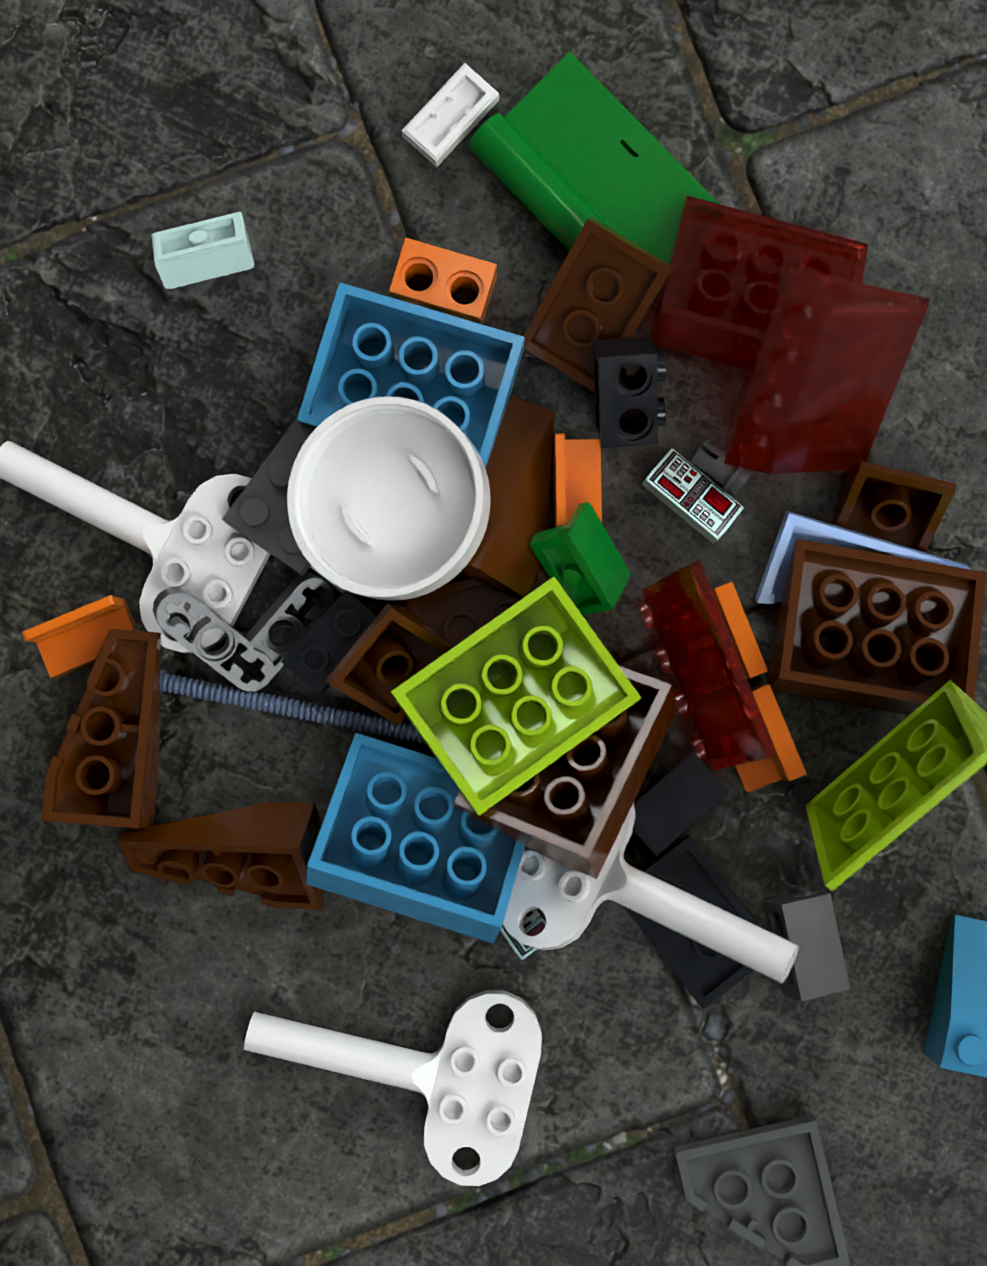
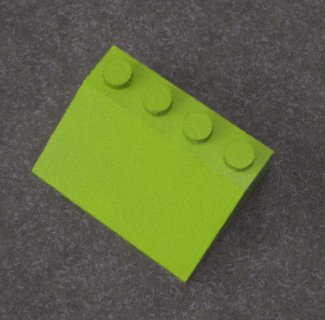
M552 577L391 691L394 700L478 816L641 699L639 693L555 577Z
M951 680L805 805L824 885L831 891L836 889L987 763V712Z

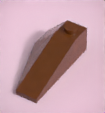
M511 396L486 467L491 502L487 528L476 553L459 574L523 599L530 594L542 566L529 543L535 533L547 530L555 412Z
M119 629L109 630L86 681L87 688L75 714L72 713L66 726L68 731L57 756L52 757L46 771L41 821L136 829L154 826L159 772L161 633Z
M265 802L120 833L117 838V843L133 872L184 885L192 883L193 879L209 882L218 886V893L232 897L236 889L261 895V904L276 908L322 910L324 904V890L306 884L307 865L322 826L315 803Z

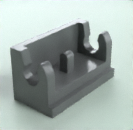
M811 891L763 900L769 932L799 946L796 959L786 980L780 983L782 994L802 1002L849 990L850 985L831 894L827 892L811 894Z

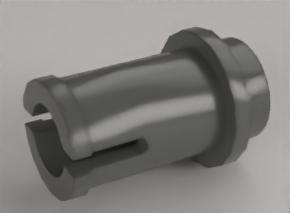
M708 438L703 443V448L699 449L691 460V464L696 465L725 486L723 488L725 493L730 490L738 495L754 473L747 468L749 462L745 460L743 463H740Z

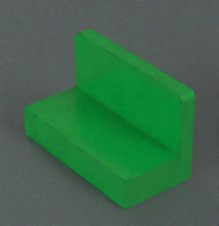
M589 502L578 505L567 525L537 532L529 543L550 579L552 577L557 579L582 616L615 608L631 577V573Z

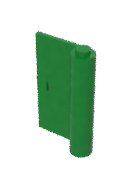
M570 51L505 117L498 113L485 121L475 132L468 144V149L568 251L571 250L587 219L592 217L671 266L726 212L710 193Z

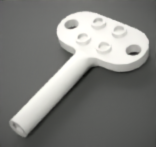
M6 441L0 446L1 479L143 550L152 557V570L144 584L139 601L141 621L148 632L161 633L160 644L164 648L182 653H192L181 643L171 639L159 626L154 617L153 602L164 589L170 587H182L191 592L234 626L270 556L269 553L222 520L231 508L233 494L240 489H245L252 478L238 474L219 475L199 485L188 499L181 514L174 520L169 521L11 441ZM186 601L179 605L170 602L166 606V610L170 614L169 618L175 614H183L187 617L190 629L192 630L197 622L184 609L183 606ZM202 614L200 619L204 618L206 615ZM220 628L208 629L201 637V647L204 650H208L221 643L226 637V632Z
M633 802L597 879L552 861L525 846L503 921V926L507 933L523 945L544 951L565 947L580 937L590 923L597 907L605 900H611L780 983L786 980L799 950L798 945L647 874L625 861L624 851L632 835L636 816L635 802ZM540 909L546 916L545 928L538 935L529 936L524 930V918L528 912Z
M485 990L469 996L455 1009L448 1024L443 1045L434 1053H424L254 1012L251 1017L245 1038L244 1050L423 1094L428 1103V1112L424 1126V1147L430 1164L443 1178L458 1185L481 1186L497 1180L511 1167L519 1150L541 1056L542 1032L535 1012L522 998L505 990ZM505 1004L512 1010L514 1017L508 1026L495 1028L487 1022L486 1013L492 1005ZM470 1147L479 1154L480 1161L474 1168L463 1170L454 1163L453 1154L459 1148Z

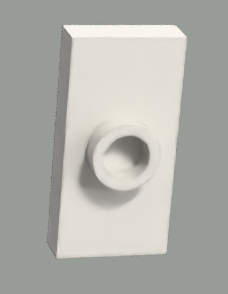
M464 63L402 129V136L434 166L438 167L499 101V93Z

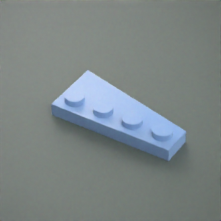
M786 510L755 600L757 603L774 604V602L782 601L793 547L797 539L970 570L971 568L959 562Z

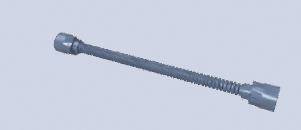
M160 669V693L168 691V693L185 694L188 697L191 695L193 698L215 700L217 703L220 701L222 704L227 702L228 705L233 703V706H238L239 704V707H244L245 705L247 709L251 707L252 710L257 708L258 711L263 709V712H267L269 710V713L275 712L277 715L281 713L282 716L287 714V717H299V719L304 718L307 721L310 719L312 722L316 720L317 723H321V721L323 724L328 722L329 725L334 723L336 727L340 725L341 728L346 726L347 729H351V727L353 730L358 728L359 731L364 729V732L368 733L370 731L371 734L375 732L377 735L382 733L383 736L388 734V737L394 735V738L398 739L400 737L401 740L405 738L407 741L412 739V742L418 740V743L424 741L411 722L408 724L407 721L396 725L386 718L384 720L382 716L379 718L377 715L372 717L371 714L366 716V713L360 715V712L354 713L352 710L349 712L347 709L342 711V708L336 710V707L330 709V706L324 707L322 704L318 706L317 703L313 705L312 702L295 701L293 698L290 700L288 697L283 699L282 696L277 698L276 695L271 697V694H266L265 696L263 692L259 694L258 691L254 693L252 691H241L240 688L235 689L233 686L229 688L228 685L223 686V684L206 683L203 680L199 681L193 678L176 677L174 674L170 676L166 670Z

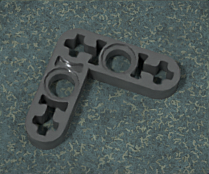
M307 572L303 577L299 575L288 585L246 636L191 592L182 587H170L160 592L153 602V614L159 626L175 640L238 688L254 692L265 687L284 666L281 661L333 605L335 593L330 583L317 573ZM307 587L312 590L318 588L317 593L321 597L319 602L316 604L311 601L305 603L306 598L302 594L304 589ZM186 601L183 606L184 609L197 622L192 630L179 617L175 616L170 621L167 620L170 614L166 610V606L170 602L179 605ZM290 604L306 617L302 623L292 612L286 610ZM202 614L206 615L204 618L200 619ZM279 620L291 622L293 632L286 642L274 643L269 640L268 633L272 624ZM220 628L227 635L224 646L214 652L204 650L200 644L203 634L208 629ZM235 650L250 663H253L258 658L256 665L260 670L255 676L251 673H246L242 677L243 670L231 658Z

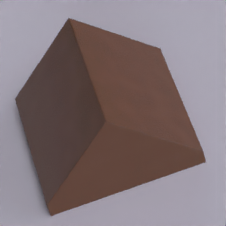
M859 461L843 473L832 524L926 552L956 491V484Z
M387 603L326 681L332 687L399 725L406 715L392 697L391 691L448 652L453 646L406 606Z

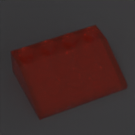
M686 196L668 264L674 268L660 291L650 333L653 344L830 391L849 363L869 244Z
M780 265L726 432L724 464L768 474L847 470L859 461L866 462L930 304L929 298Z
M700 560L690 563L642 589L645 600L637 603L647 630L656 627L662 641V645L654 649L664 674L673 671L680 689L674 691L675 701L682 719L691 716L698 734L689 738L698 760L702 762L709 760L710 766L714 771L777 755Z

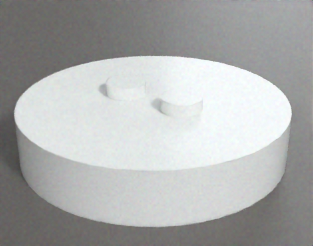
M375 397L361 400L336 411L326 418L302 445L291 470L287 491V510L291 530L298 547L311 566L324 578L342 589L365 597L389 601L411 599L428 594L442 587L458 575L472 559L482 542L488 524L491 504L487 472L478 451L469 438L448 417L424 403L402 397Z

